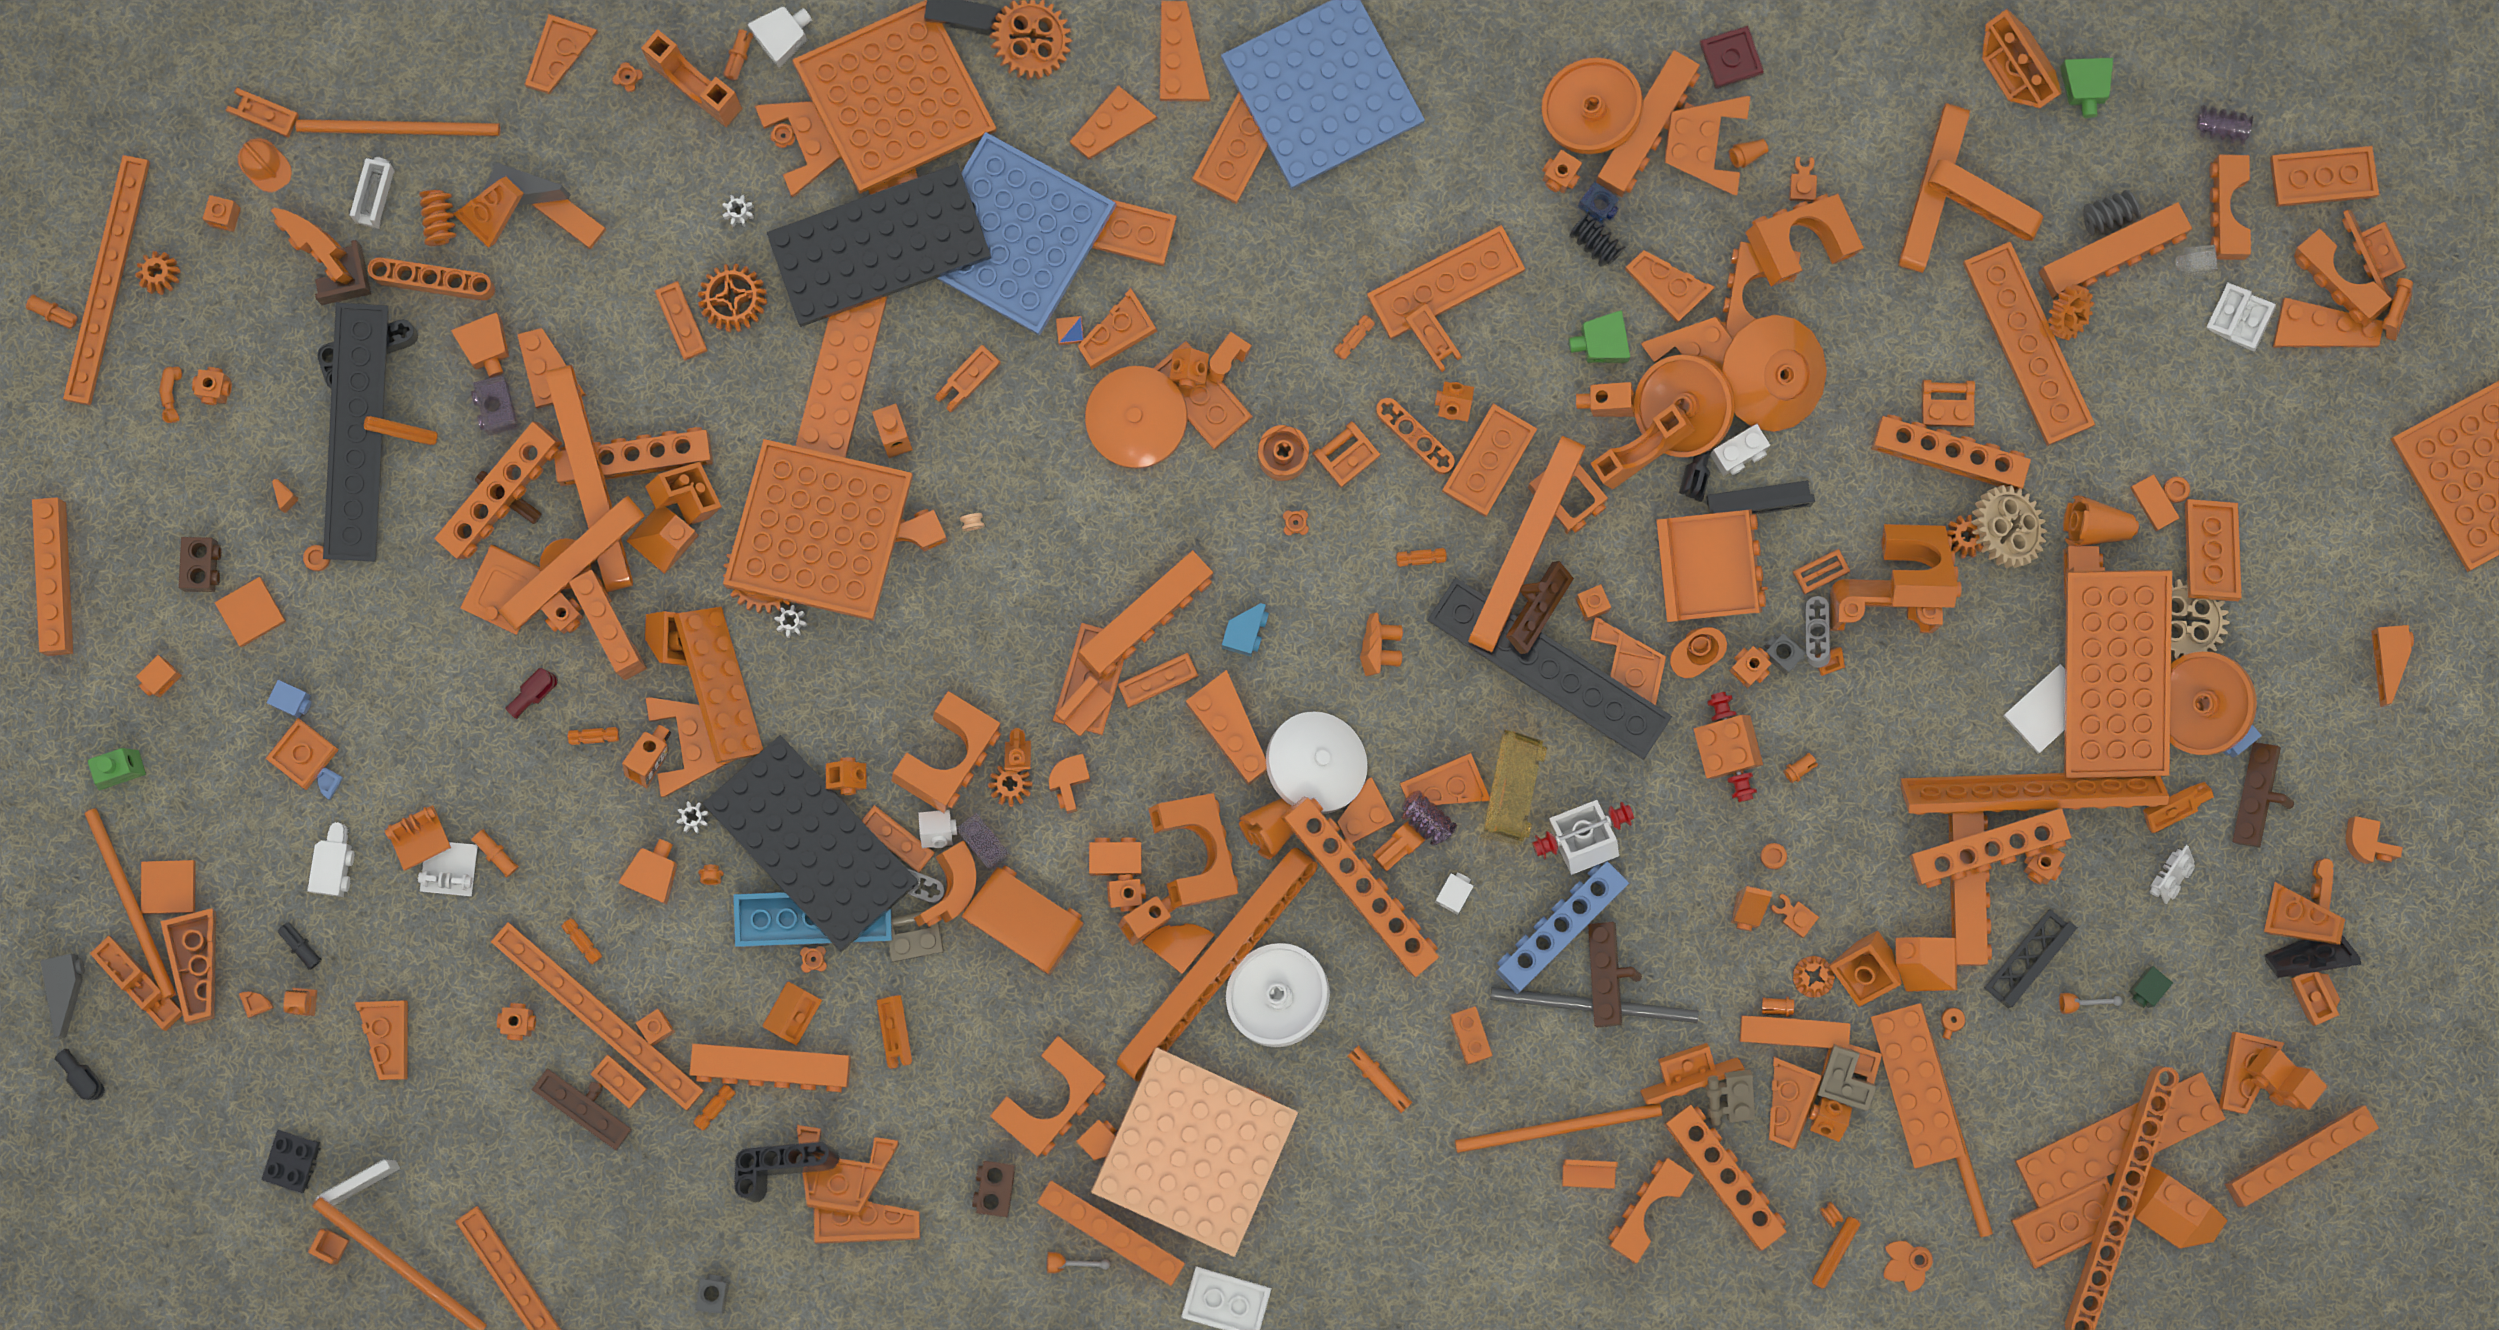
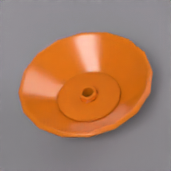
M1774 314L1754 319L1736 333L1725 352L1722 372L1729 381L1733 391L1735 415L1751 427L1757 424L1761 430L1776 432L1795 427L1812 413L1823 395L1827 369L1823 348L1812 330L1795 318ZM1782 370H1784L1785 372L1783 378H1781L1780 376Z

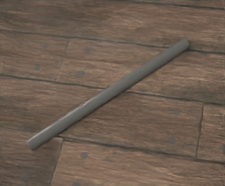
M1491 988L1490 1000L1593 1011V998L1523 990L1516 994L1512 989ZM1621 1002L1622 1015L1690 1023L1698 1022L1699 1010Z

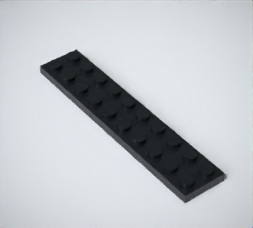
M336 302L323 559L376 562L383 434L365 430L363 425L367 416L383 419L388 305Z
M1455 577L1427 620L1429 623L1642 760H1645L1671 720L1672 716L1542 632H1540L1529 652L1520 654L1506 638L1507 633L1517 619V616L1510 613L1493 652L1469 643L1470 635L1487 597Z

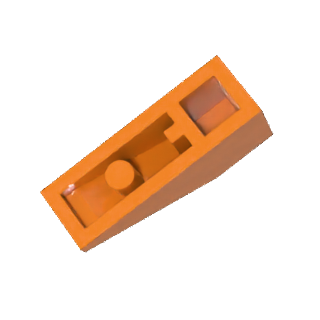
M2409 625L2378 627L2371 631L2380 707L2392 704L2411 654L2414 636L2412 632H2409Z
M1749 886L1737 892L1731 923L1737 924L1736 928L1744 931H1752V928H1758L1772 897V892Z

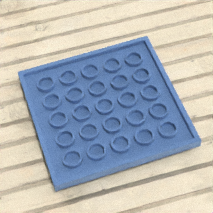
M1331 0L1222 54L1220 57L1238 92H1240L1246 107L1253 116V120L1258 126L1261 135L1267 142L1268 148L1290 189L1425 122L1423 115L1360 0Z
M985 132L961 173L992 258L936 279L1032 332L1041 335L1117 205L1114 201Z

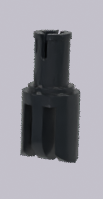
M1712 449L1694 456L1692 463L1686 465L1679 489L1680 494H1685L1686 497L1694 498L1698 502L1703 501L1710 476L1707 464Z
M64 1049L55 1056L54 1060L68 1074L66 1082L82 1100H97L103 1096L105 1088L87 1064L80 1065L69 1049Z

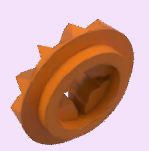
M1810 956L1798 962L1793 972V982L1801 994L1817 998L1831 990L1835 975L1826 959ZM1820 967L1818 976L1824 983L1815 981L1808 986L1810 976L1804 971L1814 972Z

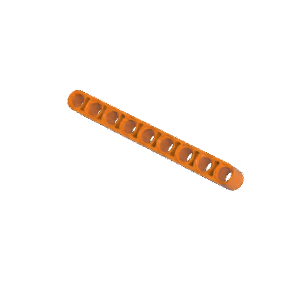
M567 365L546 371V379L588 529H590L613 507L577 378L572 365ZM620 538L597 559L607 592L633 586L631 571L622 539Z
M1563 435L1560 438L1470 635L1469 643L1493 652L1520 593V588L1528 576L1586 447L1585 445Z

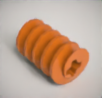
M441 190L420 192L419 196L423 198L420 201V205L424 208L421 211V215L425 217L422 225L426 227L423 234L425 237H428L424 241L425 245L441 246L448 244L450 239L456 237V233L449 232V229L455 227V223L447 222L448 219L454 217V214L446 212V210L453 207V204L445 202V200L452 198V194L444 193Z

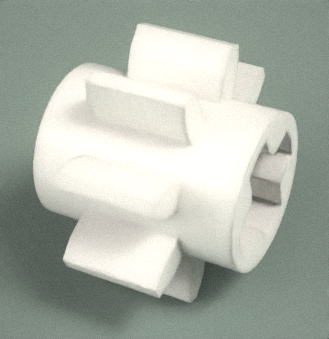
M731 195V201L728 204L723 203L724 209L728 211L723 214L725 220L731 218L732 227L736 223H742L745 227L747 218H754L753 214L748 211L753 208L752 202L745 204L744 195L740 199H735ZM739 207L742 213L737 215L734 208Z
M794 605L787 611L781 607V616L774 617L775 621L781 623L777 627V631L782 632L785 629L787 638H790L791 633L794 632L800 636V627L807 626V623L800 619L805 613L803 611L796 613ZM789 616L792 619L796 618L794 620L795 625L792 627L787 624L786 618Z
M688 801L686 809H678L679 813L682 814V818L678 819L677 823L686 824L684 827L686 833L690 828H694V831L698 834L701 825L708 826L704 821V817L708 816L709 812L700 811L702 808L700 802L696 807H692V804ZM697 811L698 821L690 823V819L687 818L688 814H694Z

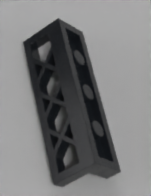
M1808 480L1709 494L1706 496L1709 514L1752 509V515L1811 507L1815 502L1814 494H1810Z
M2049 909L1984 989L2005 1007H2013L2078 927L2070 921L2065 922ZM2049 918H2052L2061 928L2055 935L2045 936L2044 924ZM2040 930L2041 936H2035L2037 932ZM2052 938L2046 945L2045 939ZM2041 939L2042 951L2040 954L2029 955L2028 943L2031 940ZM2024 949L2025 956H2018ZM2029 958H2035L2030 965ZM2015 959H2025L2026 971L2023 974L2012 975L2011 964ZM2008 969V975L2002 976L2004 972ZM2009 978L2010 990L2003 997L1992 987L1999 979ZM2013 978H2019L2013 985Z

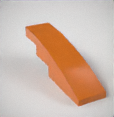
M111 936L105 938L90 953L122 990L126 991L162 1030L167 1031L183 1015L182 1009L172 998L163 999L155 980Z
M1741 1016L1740 1042L1830 1049L1835 1044L1849 1049L1851 1023Z

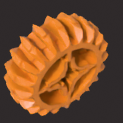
M725 264L723 267L724 272H720L718 268H715V277L711 274L706 275L709 284L701 282V287L706 291L698 292L699 298L704 299L698 302L700 308H705L701 312L703 317L710 316L708 318L710 325L717 322L716 328L721 330L724 324H726L727 332H731L732 325H735L737 332H741L740 324L744 323L746 328L749 329L751 328L750 319L756 323L759 321L755 313L764 314V309L759 305L767 304V300L762 297L767 294V291L764 288H760L764 283L761 279L756 280V272H751L748 275L749 269L746 266L739 272L738 264H734L733 270H730L729 266ZM733 280L747 283L752 290L746 291L745 289L735 288ZM725 282L724 291L716 294V297L713 298L716 288ZM730 288L732 289L733 293L736 295V297H735V299H734V300H735V302H734L735 308L733 307L732 303H730V301H729V299H730V294H731ZM752 298L748 309L740 314L741 305ZM713 306L728 307L732 316H724L718 313Z

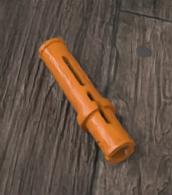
M1360 1045L1347 1056L1363 1072L1362 1076L1364 1078L1368 1077L1396 1107L1400 1114L1412 1104V1101L1378 1067L1380 1064L1377 1061L1374 1062L1362 1050Z

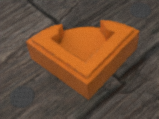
M256 992L239 993L248 1018L274 1008L269 999H266L261 994Z

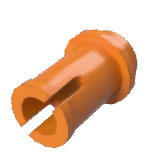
M1807 753L1794 764H1788L1784 774L1791 783L1801 781L1800 777L1816 768L1818 763L1812 754Z
M1786 996V999L1762 998V1014H1785V1017L1794 1015V999H1789L1788 996Z

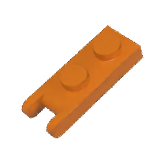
M239 88L235 89L234 93L241 96L242 100L237 109L227 106L226 112L289 138L299 117L297 112Z
M1425 302L1404 316V319L1441 372L1446 370L1441 361L1451 353H1453L1457 360L1462 358Z
M901 995L876 1000L887 1066L890 1069L897 1068V1057H900L902 1065H910L912 1057Z

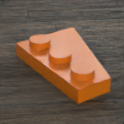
M1118 85L1071 139L1070 145L1086 158L1091 159L1126 136L1135 133L1146 124L1155 121L1157 116Z
M1645 250L1625 267L1628 274L1677 323L1715 288L1708 283L1705 284L1694 278L1695 276L1687 272L1684 273L1676 269L1670 263Z
M1131 288L1125 293V297L1118 305L1115 304L1109 311L1108 316L1100 324H1097L1078 345L1079 351L1091 370L1157 332L1156 327Z
M408 1001L354 1002L363 1022L361 1025L364 1034L367 1035L370 1054L378 1079L407 1080Z
M1774 1057L1773 1099L1770 1114L1769 1140L1795 1150L1823 1076Z

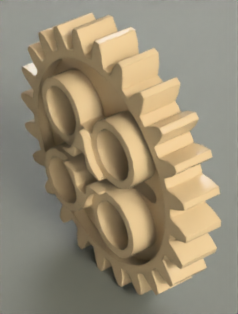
M2004 485L1995 487L1981 495V500L1975 503L1979 509L1972 511L1977 519L1971 521L1972 524L1977 526L1973 534L1980 537L1976 543H1983L1984 545L1981 552L1989 551L1988 559L1996 558V564L1998 566L2004 564L2005 568L2012 566L2018 568L2031 563V560L2037 559V553L2043 551L2040 544L2046 542L2041 537V534L2047 532V530L2041 528V524L2045 523V520L2038 517L2042 510L2034 509L2037 502L2033 501L2030 503L2028 501L2030 494L2022 496V489L2014 490L2012 485L2006 488Z
M2180 579L2176 580L2175 588L2172 585V601L2178 603L2180 610L2179 613L2172 612V619H2181L2187 615L2188 620L2203 619L2208 620L2209 624L2192 622L2187 625L2186 621H2172L2171 626L2175 627L2179 633L2178 638L2171 637L2172 660H2176L2179 655L2182 657L2194 652H2207L2208 650L2214 653L2217 651L2214 644L2221 645L2224 642L2219 636L2228 634L2222 626L2230 624V621L2223 619V616L2228 614L2229 611L2220 609L2225 601L2217 602L2211 599L2188 598L2187 580L2184 586ZM2196 603H2201L2205 607L2204 615L2196 612ZM2195 628L2203 631V640H2198L2194 636Z

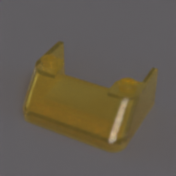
M1504 729L1499 738L1501 744L1485 824L1480 833V838L1520 846L1523 843L1524 837L1529 838L1532 823L1528 822L1539 762L1545 761L1547 747L1543 746L1542 740Z

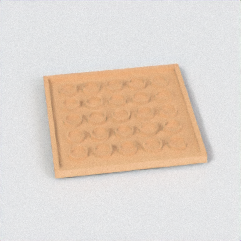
M1155 1047L1091 1193L1235 1257L1298 1112Z

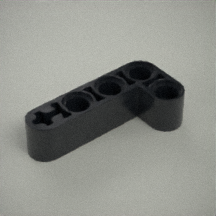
M402 319L388 323L387 354L410 347L416 343L418 332L408 320ZM403 329L408 330V332H406L407 337L405 338L401 336L403 334ZM334 341L321 346L317 353L325 383L330 389H332L333 362L327 363L326 358L328 354L333 352Z
M823 1142L743 1149L738 1152L735 1159V1192L738 1196L748 1201L760 1202L767 1194V1176L831 1170L839 1163V1152ZM802 1153V1159L797 1163V1157ZM778 1155V1161L773 1165V1160ZM752 1158H754V1163L749 1168V1162ZM753 1184V1190L748 1193L750 1185Z

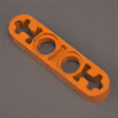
M1383 398L1378 402L1376 408L1377 417L1429 467L1442 475L1449 473L1453 469L1455 460L1451 452L1392 398ZM1385 405L1388 407L1392 405L1393 414L1398 416L1401 413L1403 416L1399 417L1393 425L1390 422L1394 418L1390 414L1384 416L1381 406ZM1403 421H1409L1413 425V431L1409 434H1403L1399 430V424ZM1422 438L1430 440L1432 447L1429 451L1423 452L1418 449L1417 442ZM1436 447L1440 449L1437 451V455L1440 458H1448L1447 464L1449 467L1442 466L1439 468L1437 466L1439 461L1435 456L1431 460L1428 458V456L1433 454Z

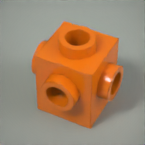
M1560 150L1554 160L1550 158L1542 170L1545 172L1543 181L1546 182L1545 185L1556 193L1560 191L1564 194L1568 187L1573 189L1580 179V176L1577 174L1581 169L1582 162L1565 151Z
M1193 348L1173 349L1170 380L1179 382V386L1183 388H1194L1197 384H1205L1209 354Z
M208 367L207 370H198V375L193 378L192 390L194 395L203 404L214 406L217 403L226 404L227 397L231 394L232 382L223 373L222 369ZM210 381H213L212 386L209 387Z
M1444 381L1443 390H1437L1435 405L1439 406L1438 416L1445 417L1448 420L1468 422L1474 387L1462 385L1459 382Z
M560 591L540 608L548 617L545 622L554 632L559 629L563 634L567 631L572 633L581 625L580 620L584 618L579 613L582 608L572 597L568 600ZM566 612V615L561 617L562 613Z
M1752 646L1748 651L1744 647L1734 658L1737 663L1729 670L1748 689L1756 680L1761 683L1771 673L1767 668L1772 663L1769 661L1770 656L1762 648L1756 649ZM1749 663H1753L1755 668H1752Z
M852 757L840 758L838 762L826 763V789L838 790L840 795H856V790L867 789L866 763L856 762V758Z
M2050 846L2041 848V854L2024 860V863L2027 864L2024 872L2028 874L2027 877L2031 881L2039 885L2041 883L2047 885L2050 879L2056 881L2063 870L2059 865L2066 854L2058 849L2051 850Z
M1133 874L1117 875L1118 880L1106 881L1108 905L1110 908L1120 907L1121 912L1133 911L1136 909V905H1142V899H1146L1145 884H1140V879L1138 878L1133 879ZM1126 888L1130 890L1128 897H1125L1123 894Z
M510 1003V1008L502 1007V1013H498L497 1029H500V1034L507 1035V1040L523 1041V1036L531 1037V1032L535 1031L536 1015H533V1010L526 1009V1004ZM514 1016L519 1020L516 1026L511 1025L512 1017Z
M1822 1097L1819 1104H1814L1809 1113V1119L1812 1120L1810 1131L1839 1142L1849 1126L1852 1107Z

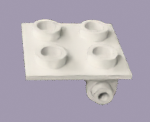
M449 842L451 848L423 862L422 873L420 872L418 876V883H421L420 892L472 897L477 845Z
M2187 845L2183 850L2177 849L2176 852L2171 853L2166 861L2167 865H2163V868L2168 873L2159 871L2158 874L2160 876L2157 875L2150 885L2151 890L2149 892L2156 897H2159L2161 894L2165 904L2168 903L2170 898L2174 899L2181 889L2180 883L2184 877L2188 878L2195 868L2194 859Z

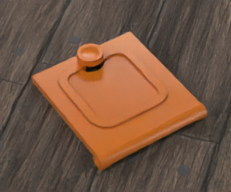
M491 544L460 608L517 635L520 628L515 631L500 613L498 614V610L541 572L540 567Z

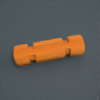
M1363 315L1357 322L1359 325H1354L1342 339L1343 343H1339L1336 346L1334 353L1339 358L1345 360L1350 355V350H1354L1366 336L1365 332H1369L1373 328L1375 323L1370 317Z
M1437 548L1435 551H1431V549L1416 550L1410 553L1405 551L1396 554V561L1399 567L1408 566V564H1412V566L1432 564V561L1444 563L1447 559L1445 548Z
M608 727L606 730L603 728L582 729V732L570 730L567 736L568 743L571 745H578L580 742L584 744L604 743L605 740L617 742L619 740V731L616 727Z
M572 918L566 920L562 924V929L566 934H570L569 938L580 952L585 953L584 957L588 962L594 964L602 957L601 953L597 948H593L594 944L583 930L578 929L579 925Z
M723 1085L718 1091L719 1094L715 1095L702 1110V1115L699 1114L693 1123L700 1130H706L711 1124L710 1120H714L726 1106L725 1102L727 1100L730 1101L735 1095V1091L730 1086Z

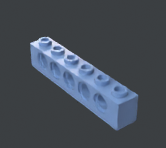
M1608 861L1603 866L1600 864L1595 865L1587 873L1591 878L1585 884L1579 881L1569 891L1572 896L1566 902L1561 899L1551 909L1554 914L1548 920L1543 917L1533 927L1536 932L1530 938L1525 935L1515 944L1518 950L1512 956L1507 952L1497 962L1500 968L1495 973L1516 994L1629 884ZM1591 884H1598L1602 887L1603 893L1601 896L1592 894L1590 890ZM1573 902H1581L1584 905L1585 911L1583 914H1577L1573 911ZM1560 919L1566 923L1567 929L1565 932H1559L1555 929V920ZM1542 937L1548 941L1549 946L1547 950H1541L1537 947V938ZM1524 955L1529 958V968H1522L1518 964L1519 956Z

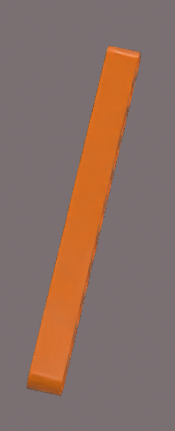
M1297 847L1287 853L1120 1054L1117 1060V1066L1138 1082L1144 1074L1155 1047L1165 1052L1169 1050L1314 875L1318 867V863Z
M2156 1066L2149 1073L2065 1321V1330H2075V1325L2079 1321L2084 1322V1330H2095L2179 1083L2178 1073L2173 1068ZM2166 1071L2169 1079L2165 1085H2162L2159 1081V1076L2162 1072ZM2155 1096H2158L2160 1099V1106L2156 1110H2153L2151 1107V1100ZM2146 1121H2150L2152 1130L2149 1134L2145 1135L2142 1130L2143 1124ZM2138 1146H2141L2144 1151L2140 1159L2134 1157V1150ZM2129 1171H2133L2135 1174V1180L2131 1184H2127L2125 1180L2126 1174ZM2121 1196H2125L2127 1200L2126 1206L2123 1209H2119L2117 1206V1200ZM2116 1220L2118 1230L2114 1234H2110L2109 1224ZM2104 1246H2108L2110 1254L2107 1258L2102 1259L2100 1250ZM2099 1270L2101 1272V1280L2093 1284L2092 1275L2095 1271ZM2091 1295L2093 1304L2090 1308L2085 1309L2083 1300Z

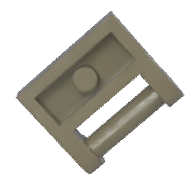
M924 911L892 917V941H888L892 962L943 953L938 922L933 924L931 928L895 934L894 927L916 923L914 917Z

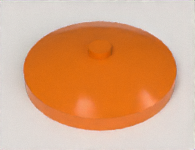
M1587 58L1566 66L1550 81L1542 100V116L1551 137L1565 149L1581 154L1602 153L1622 144L1637 128L1643 112V95L1635 76L1622 64L1606 58Z
M1674 355L1658 361L1645 372L1635 392L1634 415L1642 434L1650 427L1652 419L1672 404H1675L1684 411L1696 431L1664 453L1670 456L1691 457L1708 452L1722 441L1733 421L1735 406L1733 391L1729 381L1716 365L1699 356Z
M1128 366L1111 372L1095 386L1086 405L1085 423L1092 444L1106 459L1127 468H1146L1164 461L1178 448L1187 428V407L1181 391L1169 377L1149 367Z
M2194 652L2176 659L2171 663L2170 743L2184 752L2196 755H2214L2227 751L2237 745L2250 730L2256 714V692L2247 672L2236 661L2219 653Z

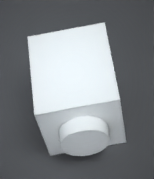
M1458 872L1456 876L1450 874L1435 903L1458 915L1473 888V885L1469 884L1471 879Z

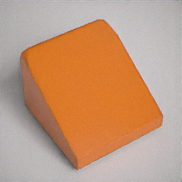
M274 479L272 483L279 509L286 513L298 501V497L282 482Z

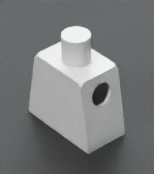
M780 7L750 22L748 27L772 61L780 68L807 41L806 35L801 28L810 23L812 19L804 8L791 16L785 7Z

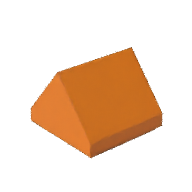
M1836 646L1830 649L1829 663L1824 667L1818 668L1821 676L1845 668L1842 648ZM1817 653L1815 657L1820 658L1822 653Z

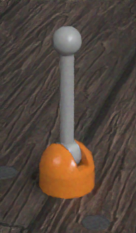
M2061 993L2059 996L2060 1012L2062 1014L2074 1013L2079 1009L2080 1005L2114 1004L2115 1006H2120L2123 1003V999L2120 996H2115L2113 999L2079 1000L2073 993Z
M1048 1252L1047 1273L1061 1272L1065 1266L1101 1267L1106 1270L1110 1267V1261L1107 1259H1103L1101 1262L1069 1261L1060 1253Z

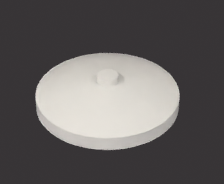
M1305 712L1291 717L1274 732L1267 747L1266 768L1274 789L1288 804L1293 806L1304 796L1310 800L1314 797L1323 808L1321 814H1327L1345 807L1359 794L1367 775V757L1360 738L1344 721L1327 713Z
M1283 943L1265 945L1249 953L1232 972L1226 991L1228 1013L1238 1030L1251 1041L1268 1047L1292 1045L1309 1036L1323 1020L1329 1004V982L1322 966L1304 949Z

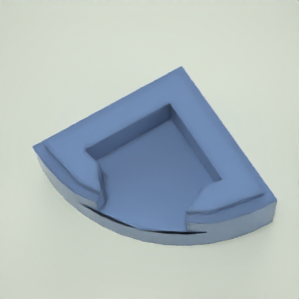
M324 767L317 776V782L321 793L331 800L343 777Z

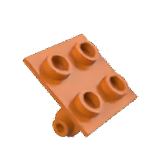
M433 805L428 808L424 807L422 811L414 815L410 814L408 818H402V821L394 825H388V828L384 830L388 839L392 841L404 871L451 848Z

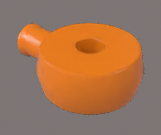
M1951 1007L1942 1013L1941 1024L1945 1028L1942 1035L1943 1038L1950 1040L1952 1032H1957L1964 1027L1965 1016L1960 1009ZM1951 1017L1956 1019L1954 1023L1951 1022Z

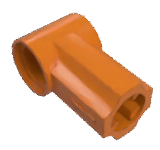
M1409 821L1391 835L1392 838L1372 854L1373 858L1386 872L1406 854L1410 855L1425 841L1423 836Z

